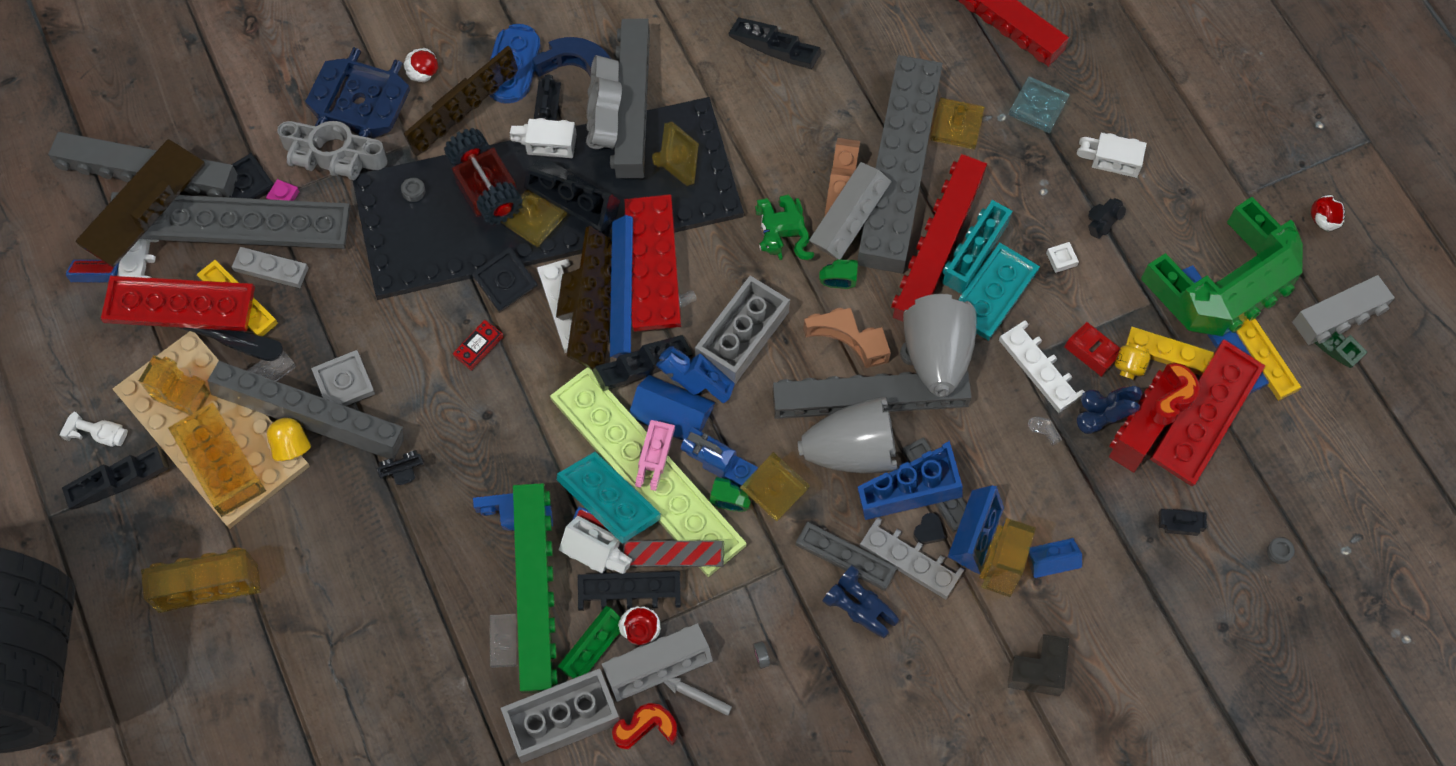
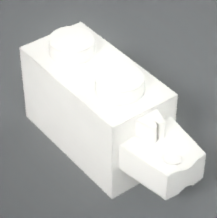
M538 118L529 119L528 124H524V126H511V141L521 142V144L525 145L527 155L573 158L577 136L575 122Z
M580 516L574 518L566 526L559 551L570 558L576 559L600 573L609 569L623 574L630 567L632 561L630 557L618 549L620 541L603 528Z

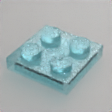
M1028 76L1009 111V115L1050 133L1070 94Z

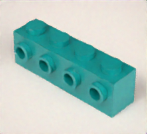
M994 200L990 202L986 209L983 208L977 217V224L975 227L971 226L965 236L966 241L964 244L960 243L954 252L955 258L952 262L948 261L942 271V274L945 275L944 285L963 294L1007 228L1012 210Z

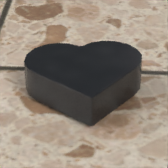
M925 514L920 524L915 527L913 537L917 543L930 544L944 541L945 537L941 521L936 514Z

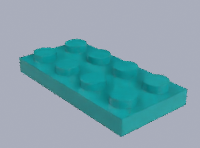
M1000 242L958 299L961 302L969 301L975 307L977 315L976 333L988 341L1040 268L1037 264Z
M596 452L557 473L556 480L622 544L660 520L661 513Z

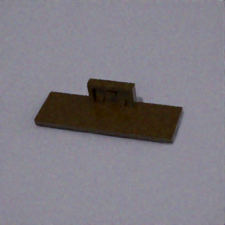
M509 46L505 47L470 78H464L431 106L432 110L404 132V136L415 156L427 151L434 141L445 136L453 125L460 123L466 114L472 109L478 108L485 98L497 92L504 82L511 80L515 76L518 67L512 49Z
M167 139L76 239L77 245L111 267H115L205 166L204 161L170 139Z
M589 226L585 229L580 269L562 274L556 317L562 321L572 318L567 357L593 370L595 366L605 363L611 314L612 239Z

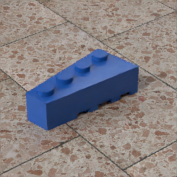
M950 441L942 444V447L932 452L930 450L922 454V457L910 463L906 462L900 465L898 469L890 473L886 472L858 486L865 520L962 498L963 486Z

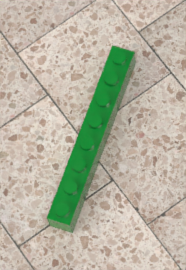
M544 483L513 485L520 692L522 694L539 693L552 688L553 685H558L557 669H552V659H557L556 643H551V633H556L555 617H550V607H555L554 591L549 592V582L554 581L553 566H548V556H553L552 541H547V531H552L551 516H546V506H551L550 491H545Z

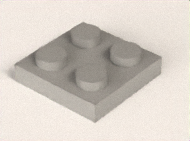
M358 350L311 368L324 399L347 406L375 395Z

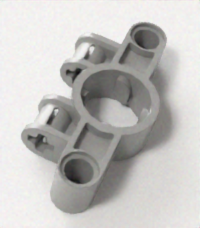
M595 55L591 66V82L588 88L589 98L587 104V130L589 133L586 143L593 149H601L603 147L613 149L618 135V110L622 94V85L618 82L619 62L618 60Z
M286 121L281 123L277 129L283 148L288 151L287 164L291 167L297 165L305 167L306 170L313 171L316 165L323 169L329 170L332 176L342 175L347 176L350 180H356L362 168L380 170L388 162L383 144L379 140L353 135L349 127L341 122L329 121L318 126H311ZM330 140H344L343 146L336 151L322 152L319 150L324 143Z

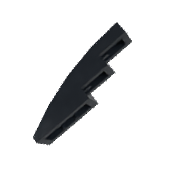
M740 17L737 18L728 33L729 37L750 48L808 69H813L822 53L820 47L801 43L798 36L781 33L775 25Z
M679 335L642 345L639 351L620 355L616 361L595 366L592 372L602 391H606L662 371L656 365L660 361V355L671 346L680 350L688 358L692 357L693 353L684 336Z
M157 445L137 457L129 455L111 466L103 464L62 487L68 509L73 510L123 492L168 470L169 466L163 449Z

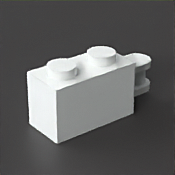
M1101 133L1099 139L1080 138L1079 144L1081 147L1078 148L1077 155L1081 158L1093 160L1092 168L1137 178L1142 167L1147 143L1140 142L1137 139L1118 137L1111 133Z

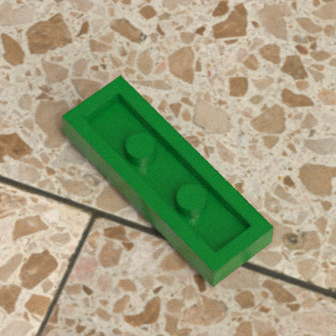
M605 606L558 667L571 680L587 674L620 633L618 624L621 617L612 608Z

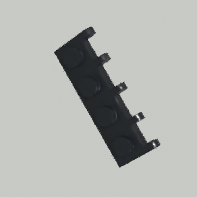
M680 571L578 574V611H584V601H601V610H603L607 606V600H627V609L632 608V600L652 599L653 609L658 608V599L675 598V607L681 608Z

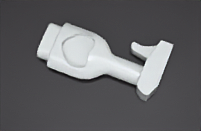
M73 412L68 417L60 436L67 441H70L71 438L82 439L81 434L77 432L80 429L90 432L96 442L113 447L123 444L128 431L122 425L102 420L97 423L84 421L76 412Z

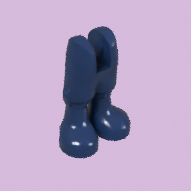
M1125 386L1110 392L1107 397H1104L1096 390L1085 391L1082 393L1081 402L1087 411L1078 415V427L1082 432L1091 434L1100 431L1109 423H1115L1134 414L1140 409L1139 404L1135 401L1141 399L1142 390L1137 386Z
M851 565L840 578L838 584H835L829 590L822 602L828 606H837L848 613L853 622L859 623L884 639L889 634V631L876 619L878 615L892 626L897 625L899 618L877 594L861 586L858 582L859 571L855 566ZM843 590L857 598L860 604L853 602Z

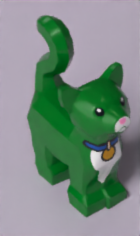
M789 194L780 196L779 206L784 208V211L774 213L768 198L757 200L755 212L756 215L762 217L761 231L764 236L759 244L760 250L770 255H777L779 260H782L784 244L781 237L800 235L801 238L795 244L794 252L802 260L812 259L815 253L803 250L809 243L810 234L804 223L803 209L799 198L793 201Z

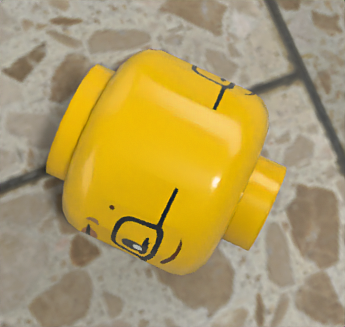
M1131 342L1128 345H1123L1115 361V367L1121 370L1120 375L1134 380L1135 375L1143 376L1151 359L1150 354L1147 353L1148 349Z

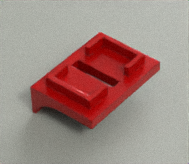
M1088 322L1076 331L1064 346V348L1101 377L1116 361L1120 351V347ZM1098 341L1102 343L1094 352L1089 351Z

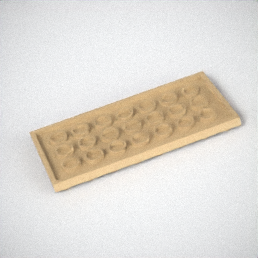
M189 331L115 386L113 390L225 525L231 529L310 466L302 456L286 461H275L272 458L271 448L267 439V429L273 422L267 415L211 395L207 380L219 360L196 333Z

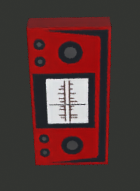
M484 320L453 352V357L472 371L503 338V333Z

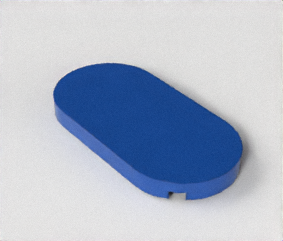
M513 24L508 29H503L497 35L491 59L505 47L509 46L512 49L518 67L515 76L511 80L504 82L497 92L490 95L497 102H517L523 99L530 90L535 72L533 58L540 53L541 44L535 30L528 25Z

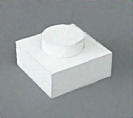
M1070 242L1047 249L1046 254L1055 273L1076 267L1079 263Z

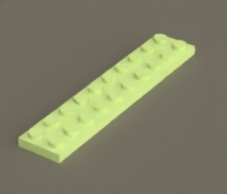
M590 368L584 369L550 395L553 403L598 454L661 513L658 522L675 541H724V564L746 547V542L669 456H667L664 471L660 475L656 491L650 488L654 471L646 470L642 487L635 486L639 470L638 463L647 432L609 390L602 391ZM720 567L699 568L709 577Z

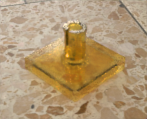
M940 98L931 141L975 150L984 107Z
M673 122L665 123L661 152L653 154V163L657 167H664L686 186L692 185L695 181L699 144Z
M526 190L521 195L523 207L518 209L520 212L518 214L514 213L512 219L507 218V222L503 223L501 221V223L538 247L567 215V212L533 192Z
M772 452L740 488L772 518L778 521L808 490L810 485Z

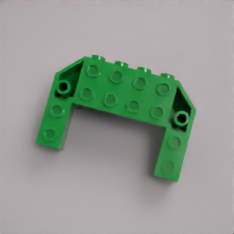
M1250 197L1235 207L1227 224L1255 251L1257 256L1216 283L1208 275L1194 283L1165 253L1147 265L1141 280L1188 331L1224 336L1229 331L1234 333L1243 326L1244 321L1247 319L1249 321L1254 320L1261 313L1260 310L1265 307L1270 309L1277 303L1279 297L1283 296L1285 298L1295 290L1294 284L1302 274L1303 243L1292 220L1281 226L1253 197Z

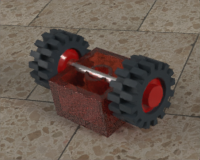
M471 128L469 131L464 129L463 133L457 132V136L450 137L451 141H447L446 147H444L445 154L453 166L452 171L456 184L476 217L482 215L485 221L491 225L494 223L496 225L500 224V221L503 223L507 222V218L512 219L514 217L513 214H518L520 212L518 209L523 207V200L516 189L513 178L495 149H490L480 130Z

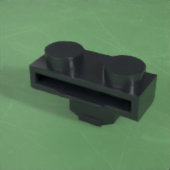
M1110 198L1104 205L1098 204L1089 211L1088 217L1092 222L1088 225L1091 236L1100 239L1103 235H1107L1111 230V226L1125 216L1126 208L1121 200Z
M414 450L402 454V460L394 462L393 458L379 462L377 471L380 479L393 474L397 485L412 482L415 479L412 467L424 465L421 454Z
M1160 509L1159 528L1165 529V533L1198 536L1200 531L1204 532L1207 528V513L1180 509Z

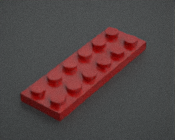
M671 195L624 199L625 215L633 217V331L681 327Z
M110 276L101 320L103 323L247 331L255 287L250 283Z
M1223 339L1198 378L1200 394L1189 409L1180 411L1175 421L1169 426L1150 460L1188 485L1194 486L1265 368V365Z

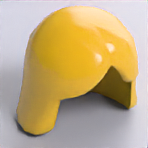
M278 419L267 429V439L271 448L272 458L275 461L292 460L303 455L311 448V444L302 426L295 419Z

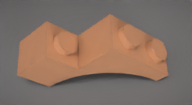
M843 138L837 139L825 215L856 170L860 141Z
M837 308L830 313L822 315L812 314L804 319L803 329L806 337L826 336L844 342L859 355L865 368L889 363L891 352L883 328L875 329L871 327L859 333L851 308Z

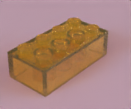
M213 402L168 427L211 504L221 517L266 492L248 458Z
M231 548L226 553L221 554L206 553L201 558L196 559L180 558L175 561L176 563L171 564L155 563L150 565V568L141 569L144 600L158 613L261 593L258 564L248 551L242 548Z

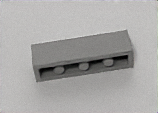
M860 162L809 241L821 251L840 260L892 181L880 170Z
M1379 275L1300 311L1292 323L1308 345L1317 341L1320 344L1328 340L1334 332L1342 334L1354 323L1361 325L1370 319L1371 315L1376 314L1379 316L1389 310L1390 307L1388 305L1395 297Z
M697 623L669 636L661 637L657 641L643 647H637L624 655L613 657L609 661L602 663V667L616 702L710 663L713 660L709 646Z

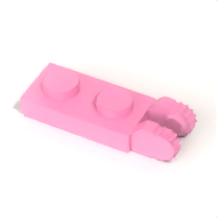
M654 420L650 421L638 463L639 470L635 483L636 487H642L645 471L649 470L654 471L650 488L653 491L657 490L660 475L664 471L675 425Z

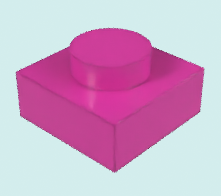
M277 179L266 199L294 201L299 194V189Z

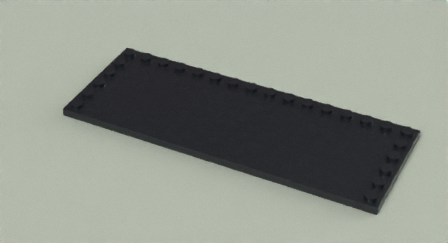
M710 97L647 110L644 178H616L615 169H611L610 156L615 155V150L607 147L601 149L590 148L586 143L589 133L587 124L575 126L577 136L573 158L527 155L525 145L511 140L489 145V155H485L487 157L485 161H480V167L493 187H496V183H501V185L503 182L512 183L523 200V207L518 209L520 211L518 214L514 213L512 219L507 218V222L503 223L500 221V224L497 225L495 223L493 225L487 223L477 208L476 202L479 200L478 197L484 195L482 193L484 190L489 191L477 169H470L468 167L466 171H463V169L458 171L453 168L446 155L359 173L356 180L352 181L377 300L473 279L471 273L508 247L512 248L525 267L582 254L585 229L590 225L524 188L527 169L542 157L619 199L620 204L615 220L625 216L624 199L671 195L674 233L744 217ZM418 178L424 183L425 195L421 200L410 202L403 197L401 185L406 179ZM612 223L601 232L610 239H612Z

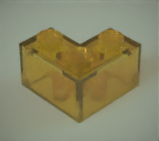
M153 355L138 380L153 400L195 418L210 395V391L203 379L194 375L191 378L185 376L178 369L177 363L168 357L161 359Z

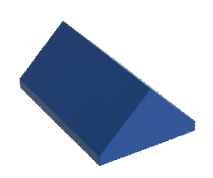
M648 375L637 386L629 413L636 421L649 426L651 420L675 425L673 437L684 440V438L687 439L689 436V430L692 427L702 432L715 402L698 395H692L689 391Z
M991 485L972 490L948 554L950 559L978 574H981L1004 510L997 486Z

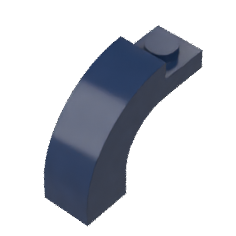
M564 37L548 42L550 50L541 52L534 57L533 64L538 77L559 67L573 65L584 69L591 78V66L595 55L606 58L610 57L603 48L592 41L578 37Z

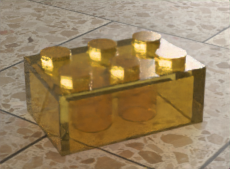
M1008 518L1005 519L1002 526L997 525L979 576L980 579H983L981 588L1011 597L1023 574L1036 527Z

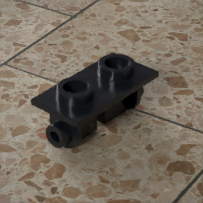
M550 74L545 75L542 81L538 82L534 119L557 120L561 82H555Z

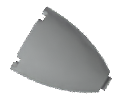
M949 294L928 295L916 299L915 305L911 306L908 310H904V335L911 362L919 378L931 393L938 397H945L952 393L961 382L971 361L976 339L977 315L975 307L969 301L961 302L952 299V295Z
M887 397L863 401L823 418L802 435V441H798L799 455H804L805 460L816 465L843 472L883 473L898 469L896 460L892 461V457H896V448L890 414L888 410L884 411V408H888Z

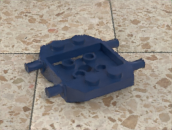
M353 47L348 58L324 62L305 102L318 119L315 126L324 122L337 121L347 125L351 131L359 134L358 136L374 139L392 130L410 92V88L398 75L403 65L401 61L398 60L397 62L395 59L388 71L357 62L361 50ZM348 76L349 78L345 82V86L336 101L333 111H329L345 77ZM357 98H365L363 103H354Z

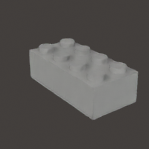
M749 276L697 344L695 356L701 353L736 384L789 313L790 299L754 277Z
M601 669L589 672L501 708L521 763L614 727L620 720Z

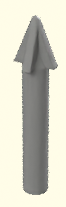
M674 677L664 682L674 693L678 691L727 716L732 709V706L681 682V678Z

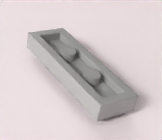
M240 247L232 269L242 274L301 288L308 271V266L306 263Z

